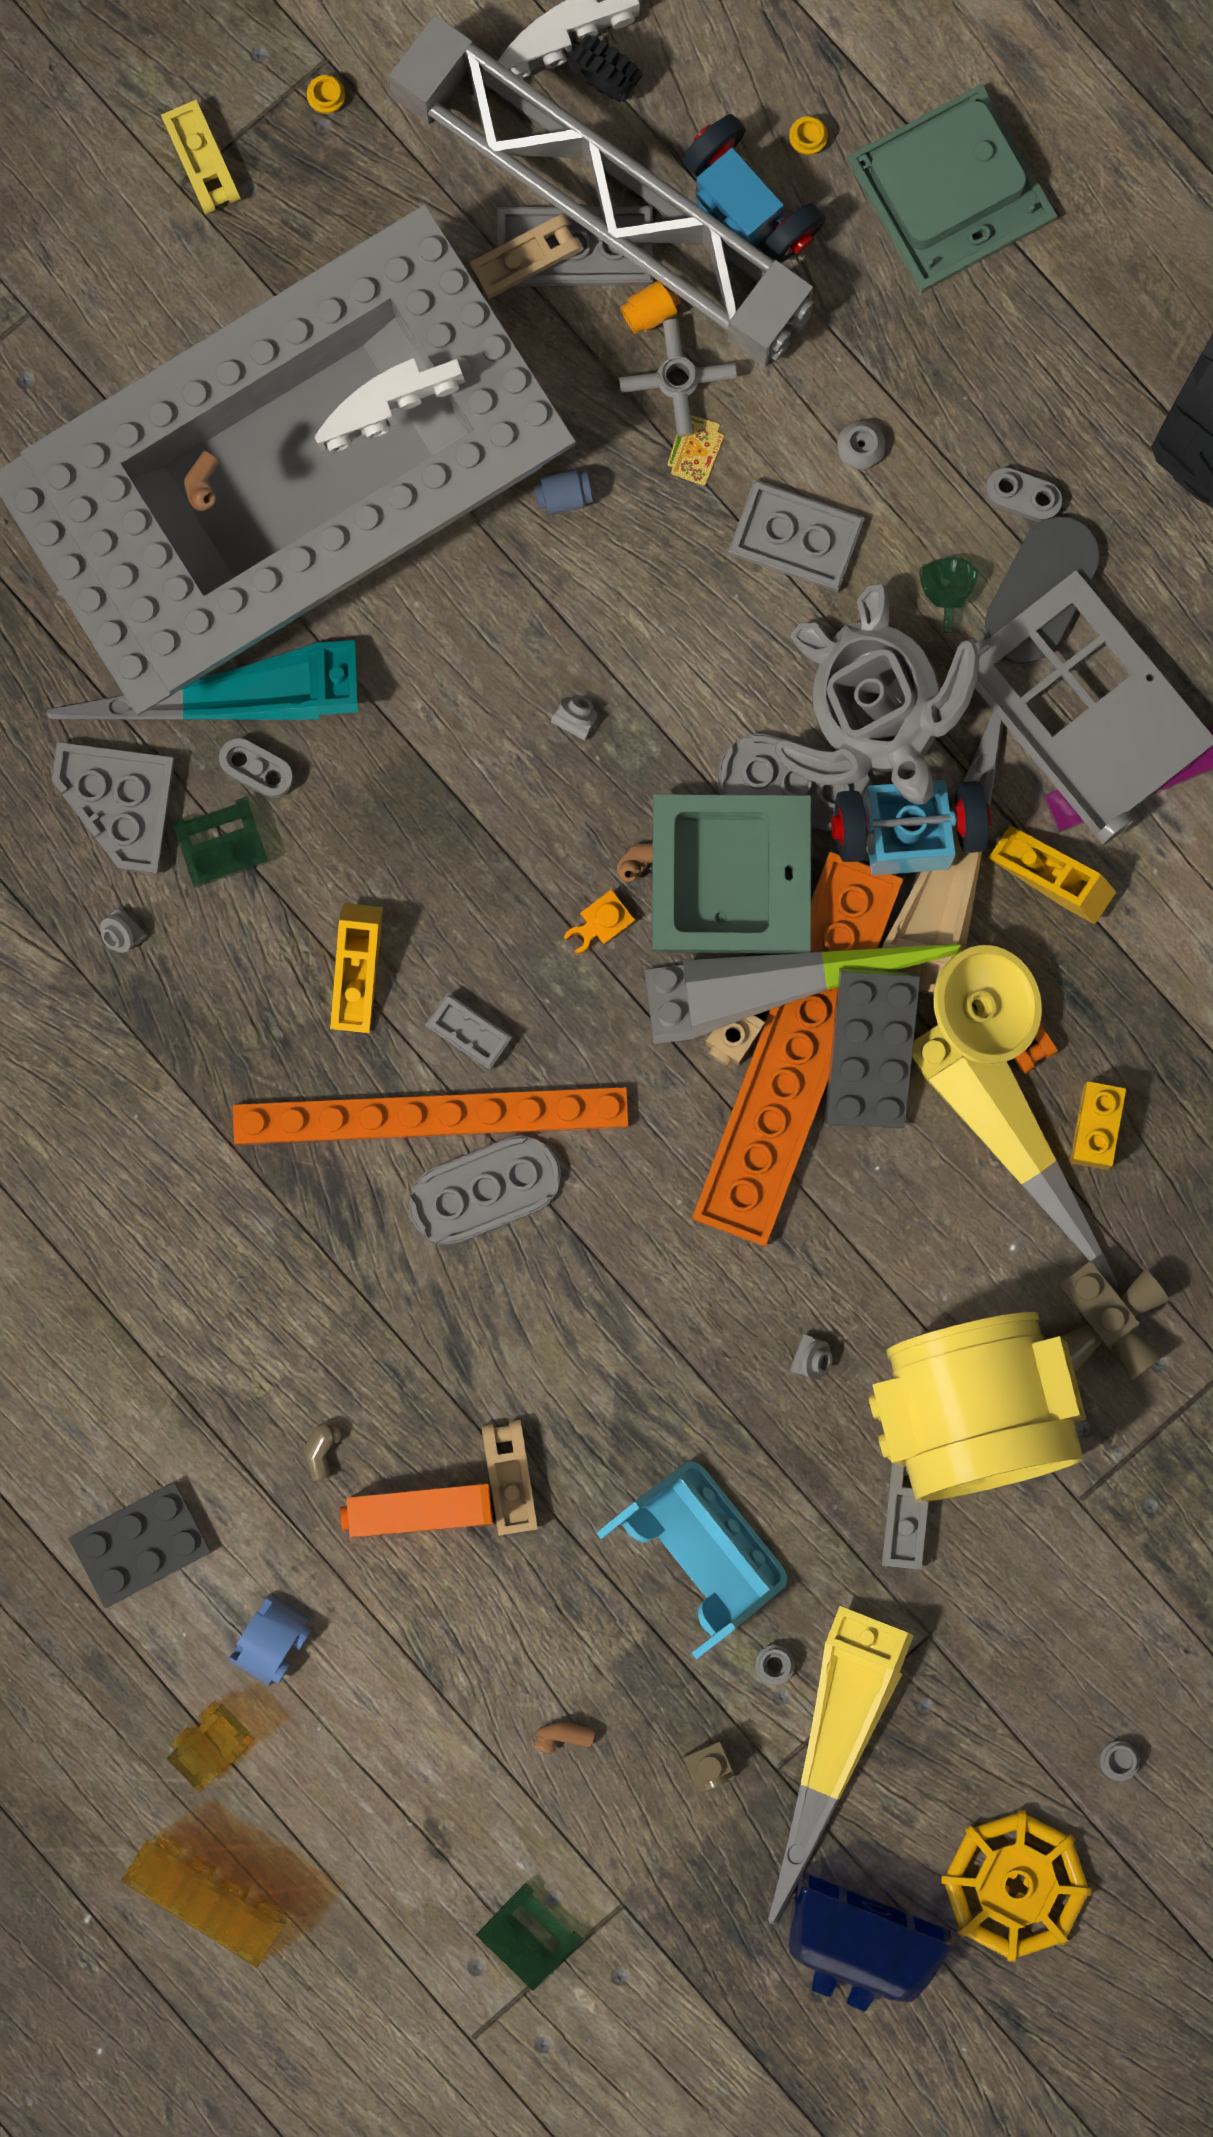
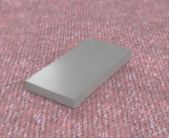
M652 206L612 207L617 228L652 223ZM497 207L498 247L561 214L567 216L571 224L569 227L571 234L574 238L578 237L584 247L574 257L562 260L513 287L649 286L653 283V277L557 207ZM584 207L605 222L601 207ZM555 236L545 239L550 249L560 245ZM632 242L653 257V243Z

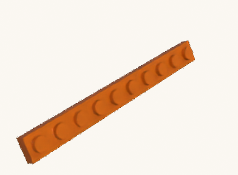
M627 1087L233 1105L234 1145L628 1128Z

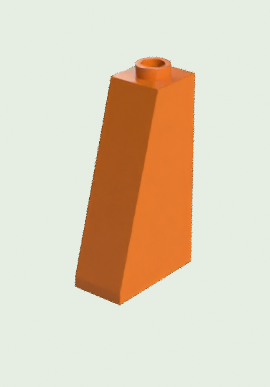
M489 1484L346 1498L347 1506L340 1507L342 1530H349L350 1538L494 1525L491 1486Z

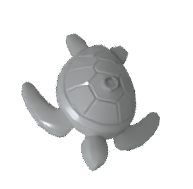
M880 584L870 585L857 600L861 622L845 625L833 639L817 623H801L790 635L793 643L804 655L819 663L813 687V708L821 731L830 745L837 751H820L789 740H783L776 744L775 753L781 763L792 772L822 785H847L858 782L867 775L869 770L892 771L891 780L905 799L917 805L926 804L934 794V782L931 771L923 756L931 747L935 737L943 736L951 730L969 706L978 679L980 656L974 643L969 640L963 641L957 647L943 686L940 687L937 673L923 649L909 636L888 626L889 596L886 587Z

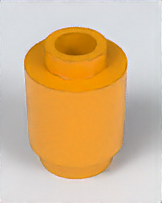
M657 280L626 298L627 303L620 307V311L634 334L642 330L646 333L663 323V321L677 315L678 312L675 306L680 304V300L675 292L665 285L663 286Z

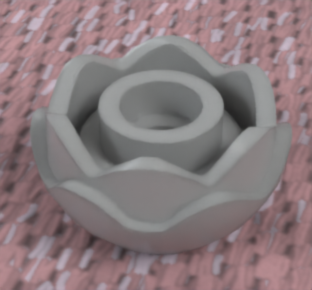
M867 421L850 423L843 428L837 439L840 459L859 470L870 468L879 462L885 453V438L882 431L876 425ZM863 441L865 446L859 447L858 442Z

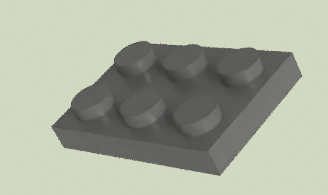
M176 1482L69 1537L104 1608L116 1604L212 1553Z

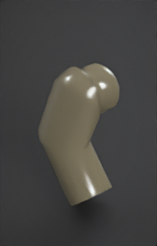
M321 1423L316 1426L304 1446V1454L313 1482L332 1476L326 1459V1453L331 1445L338 1443L341 1438V1431L334 1423L327 1425Z

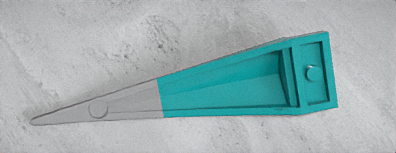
M355 640L313 643L252 664L201 677L139 716L136 715L124 695L52 708L47 711V716L50 719L320 720V715L358 713Z

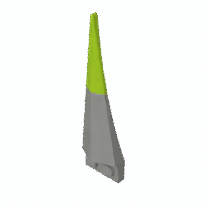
M946 944L683 960V965L647 969L644 972L654 1044L694 1039L764 1011L838 987L839 968L895 971L956 955L961 951V945Z

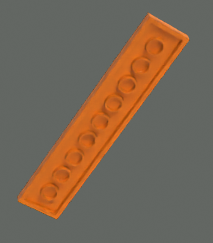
M829 852L811 900L810 953L877 949L903 879L892 874L871 875L870 866L859 862H843L840 855ZM837 987L770 1009L691 1220L766 1247L829 1079Z

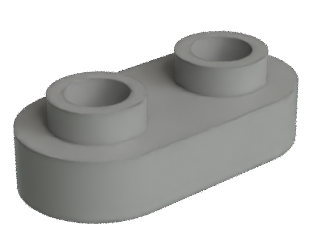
M1000 468L994 471L987 480L985 488L987 499L993 506L1036 522L1056 517L1062 505L1061 492L1054 484L1011 468ZM1008 481L1013 485V490L1009 493H1004L999 489V483ZM1039 494H1045L1049 497L1050 503L1046 506H1040L1035 498Z
M241 738L226 742L220 750V766L224 773L232 779L269 798L282 797L291 789L293 773L287 762ZM244 754L247 757L245 765L241 767L235 766L232 762L234 756ZM276 772L281 775V781L277 785L267 783V776L270 773Z

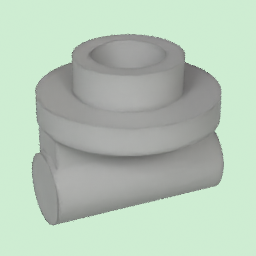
M581 696L566 697L561 700L559 708L551 719V723L585 741L592 730L597 713L593 709L591 702Z
M121 907L114 910L100 924L101 938L104 944L119 953H125L134 945L137 946L147 936Z
M803 1334L789 1371L813 1380L821 1378L829 1371L832 1365L833 1357L829 1344Z

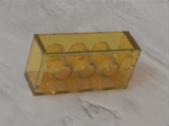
M163 1834L159 1838L152 1836L146 1839L121 1879V1882L258 1968L288 1923L282 1917L285 1911L268 1899L264 1898L259 1903L248 1896L251 1889L237 1879L230 1877V1879L225 1881L214 1874L217 1867L197 1855L196 1858L190 1859L182 1854L183 1845L171 1837Z

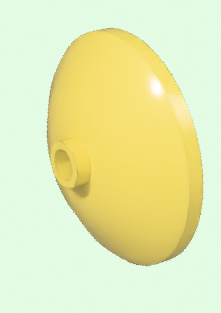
M979 945L960 951L944 965L937 978L934 990V1011L943 1036L958 1053L972 1061L996 1064L1011 1060L1030 1046L1038 1032L1042 1014V1003L1036 980L1028 967L1017 956L1003 948L992 945ZM972 1003L977 1007V1014H974L972 1010Z

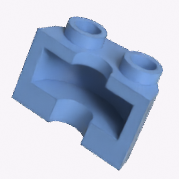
M269 1594L259 1612L255 1613L246 1627L228 1662L268 1687L272 1681L279 1684L291 1665L285 1661L292 1647L300 1650L312 1631L306 1626L310 1618L274 1595Z

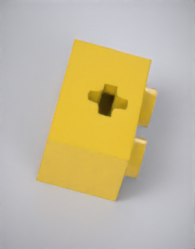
M1088 1081L1083 1085L1069 1163L1109 1170L1113 1166L1126 1088Z

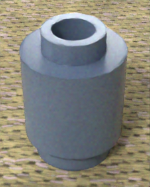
M577 470L542 476L540 477L541 485L534 486L538 509L546 508L547 515L584 508V504L593 502L587 471L577 473Z

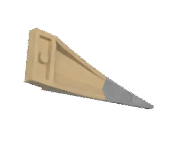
M994 711L964 782L977 781L982 784L986 802L989 806L1004 725ZM955 802L952 806L951 811H954ZM952 827L956 855L949 870L923 871L920 873L898 918L884 941L883 948L959 944L961 945V951L966 949L982 852H963L955 827ZM953 956L895 971L918 972L920 975L919 992L934 995L937 978L944 965Z

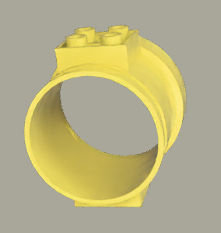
M1037 1312L1006 1314L947 1327L900 1342L886 1350L893 1368V1379L872 1384L874 1394L868 1396L874 1419L878 1418L879 1422H882L884 1433L879 1434L878 1439L883 1457H888L897 1466H907L916 1502L942 1500L986 1491L1047 1475L1076 1465L1084 1460L1075 1423L1087 1419L1067 1342L1060 1336L1045 1340L1044 1336L1041 1335L1040 1319Z

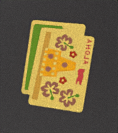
M690 415L693 434L686 437H678L676 434L668 466L672 467V475L705 486L724 435L718 432L719 423Z

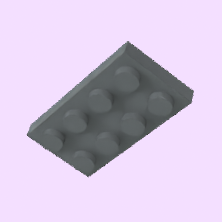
M839 968L825 1111L826 1124L905 1128L920 983L918 972Z

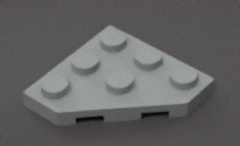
M57 742L51 781L118 869L154 875L159 874L175 759L167 756Z

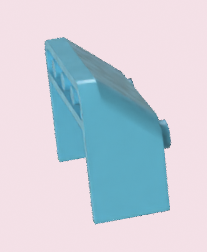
M687 1461L596 1533L602 1539L622 1524L628 1535L639 1542L648 1543L655 1537H658L707 1598L698 1607V1618L702 1628L711 1636L692 1652L696 1659L734 1631L787 1585V1574L783 1566L709 1473L696 1462Z

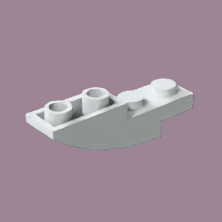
M566 0L547 11L524 29L507 47L498 61L522 79L529 76L531 70L542 66H545L547 69L558 67L567 61V57L572 55V43L570 40L576 39L578 42H581L587 34L596 36L599 33L598 30L613 26L614 29H619L630 25L635 21V17L640 16L639 1L604 0L598 3L597 0Z
M414 358L388 369L365 383L335 409L315 435L321 452L329 450L330 453L340 452L352 446V440L366 436L367 439H375L389 432L388 427L396 425L391 409L398 407L399 411L409 410L420 405L421 398L436 394L437 397H443L456 392L459 389L458 385L465 383L457 359L419 372Z

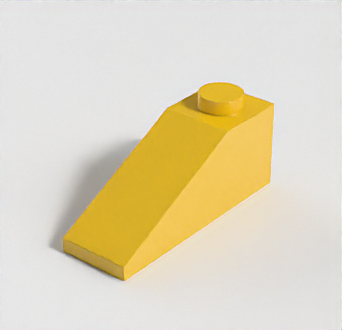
M1009 825L988 857L991 861L1060 906L1093 924H1096L1116 894V891L1102 874Z
M351 903L343 904L338 926L330 1029L370 1033L383 907Z

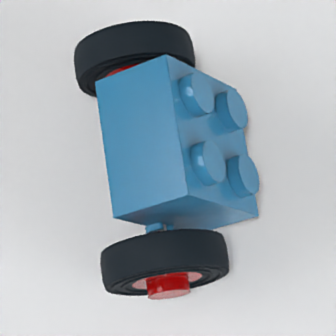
M733 114L726 115L714 124L704 127L695 136L694 142L682 158V162L689 171L698 176L696 178V200L698 201L696 204L753 246L757 247L766 240L762 247L764 254L774 261L777 260L779 263H782L795 253L797 255L802 253L814 241L813 237L823 226L826 217L813 203L801 207L789 216L783 213L784 205L734 151V148L743 138L746 129Z

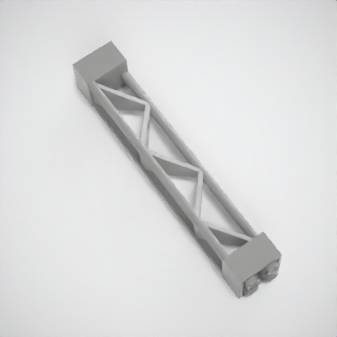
M435 14L390 72L389 81L392 98L428 124L433 119L439 121L728 331L727 341L763 367H766L771 359L777 362L782 357L790 344L788 339L793 329L796 328L800 331L812 316L811 308L814 305L812 301L813 286L721 223L479 48L470 38ZM467 74L471 76L485 135L444 106ZM484 86L549 133L496 141ZM514 156L584 157L590 162L605 222ZM605 173L668 218L669 221L617 228ZM632 242L697 243L707 246L711 254L725 309ZM726 261L757 283L737 311Z

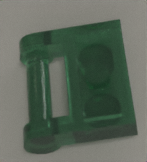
M247 797L235 800L236 804L197 818L184 821L182 818L172 822L194 888L269 863ZM238 819L242 820L244 828L192 845L190 836Z
M525 1882L476 1933V1936L534 1991L583 1938L575 1930L571 1933L532 1894L534 1890ZM520 1905L560 1943L553 1952L513 1914Z

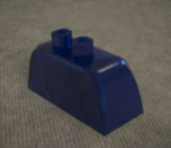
M801 1871L789 1919L788 1943L791 1956L802 1965L815 1970L812 1980V1991L826 1997H831L837 1981L841 1980L852 1985L846 2003L865 2012L874 2000L875 1995L902 2003L915 2000L930 1984L953 1947L951 1930Z

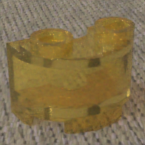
M216 1700L198 1716L203 1723L194 1732L187 1727L171 1743L175 1750L167 1757V1760L199 1793L234 1762L256 1739L224 1704L220 1705Z

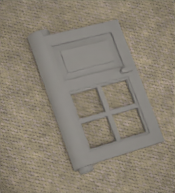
M1077 570L989 639H982L978 642L975 638L969 640L977 646L980 656L975 689L1103 845L1109 843L1132 824L1134 820L1128 812L1213 746V735ZM1073 604L1099 636L1063 664L1037 631ZM1030 637L1056 670L1022 697H1019L994 665ZM1105 643L1131 676L1095 703L1069 670ZM1062 676L1088 709L1052 737L1026 704Z

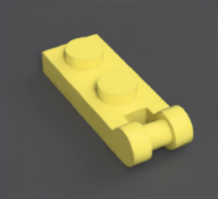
M197 100L161 114L204 214L207 215L216 211L215 206L229 201L232 204L241 200ZM218 177L222 187L208 192L204 183Z

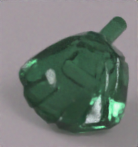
M955 556L944 557L930 563H925L919 571L921 586L926 597L936 607L944 608L943 633H953L954 608H961L972 593L978 577V570L973 567L970 561Z

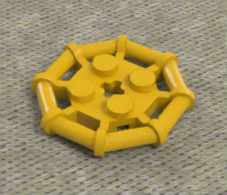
M1020 1809L1017 1810L1016 1814L976 1827L969 1825L964 1830L966 1835L946 1874L941 1875V1884H945L959 1927L957 1933L961 1938L966 1936L1003 1955L1009 1962H1015L1018 1957L1058 1944L1064 1946L1068 1942L1067 1937L1087 1897L1092 1895V1888L1088 1887L1076 1851L1075 1837L1071 1833L1067 1835L1026 1814V1810ZM1016 1831L1014 1844L991 1850L985 1843V1840ZM1025 1831L1053 1845L1054 1848L1046 1855L1024 1844ZM978 1846L986 1857L976 1877H962ZM1060 1854L1071 1886L1059 1885L1055 1876L1052 1861ZM1018 1874L1025 1877L1023 1884L1028 1887L1026 1893L1018 1892L1015 1897L1008 1894L1010 1887L1006 1885L1007 1879H1015ZM962 1886L975 1887L982 1910L974 1917L971 1916ZM1058 1894H1068L1070 1897L1055 1925L1048 1917V1914ZM987 1917L1009 1927L1008 1940L979 1924ZM1042 1921L1049 1930L1017 1941L1018 1929L1026 1925Z

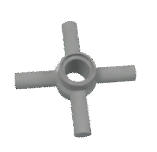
M669 319L663 321L667 360L661 364L657 373L619 377L620 392L659 388L664 395L673 399L677 436L686 437L693 434L688 396L696 390L698 383L737 379L735 363L696 368L690 360L683 357L678 319ZM680 370L685 372L689 379L685 384L675 386L667 380V376L672 371Z

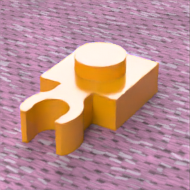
M610 890L580 913L586 924L569 929L565 933L564 939L567 941L573 935L582 936L584 943L575 950V954L580 955L589 948L590 942L594 938L598 937L601 943L606 945L635 923V919L615 893Z

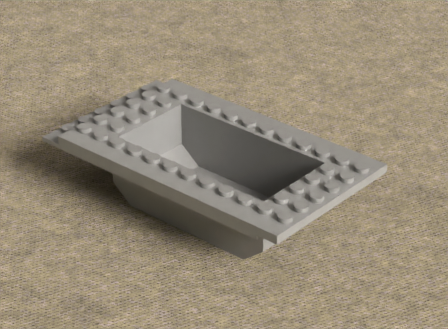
M424 204L20 452L22 456L0 468V497L132 709L139 716L542 468V465L575 446L576 441ZM414 358L419 372L457 359L465 383L459 384V389L456 392L443 397H437L436 394L421 398V404L409 410L399 411L398 407L391 409L396 425L388 427L389 432L375 439H367L366 436L352 440V446L340 452L330 453L329 450L321 452L315 435L335 409L365 383L388 369ZM206 451L220 461L209 477L216 501L212 508L199 511L189 503L184 479L202 452Z

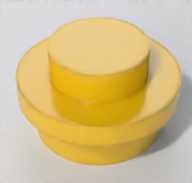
M320 75L314 78L308 85L307 100L316 112L322 114L334 113L342 107L345 101V89L338 78L332 75Z
M804 116L797 119L792 124L789 132L791 146L795 151L803 155L819 153L825 147L828 139V131L825 124L813 116Z

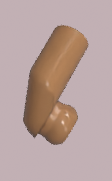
M206 451L202 452L184 479L189 503L199 511L212 508L216 501L209 477L220 461Z
M653 843L634 844L619 860L616 869L622 881L626 883L636 881L647 865L653 863Z
M568 1722L543 1726L535 1733L537 1739L534 1748L537 1751L552 1754L556 1750V1741L589 1748L593 1743L594 1729Z

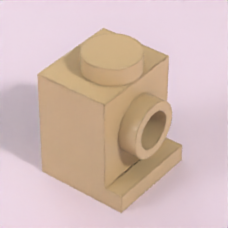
M753 1015L712 1031L705 1045L711 1048L708 1054L725 1066H728L731 1061L739 1066L763 1029L765 1022ZM729 1029H737L741 1034V1038L737 1042H729L725 1036L726 1032Z

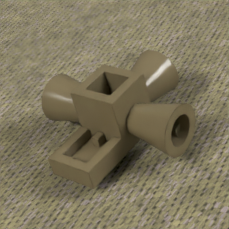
M1091 1261L1058 1285L1082 1316L1080 1320L1084 1324L1061 1336L1067 1342L1075 1373L1099 1345L1104 1350L1114 1345L1131 1380L1162 1357L1160 1353L1132 1330L1140 1324L1135 1317L1169 1301L1163 1288L1146 1269L1143 1270L1121 1297L1116 1294Z

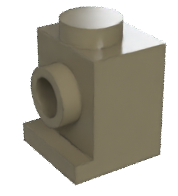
M716 1741L683 1756L698 1793L716 1788L735 1778L720 1741Z

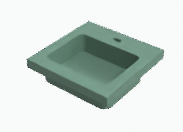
M983 84L846 157V162L920 293L1053 223L1058 217ZM980 233L985 234L984 237L978 240L973 239L974 236Z
M653 794L652 952L810 953L811 795ZM787 868L792 869L791 880H786L785 869Z

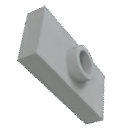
M448 993L425 1024V1027L489 1071L512 1040L511 1036Z

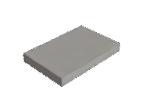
M754 479L728 555L838 593L862 528L864 517Z

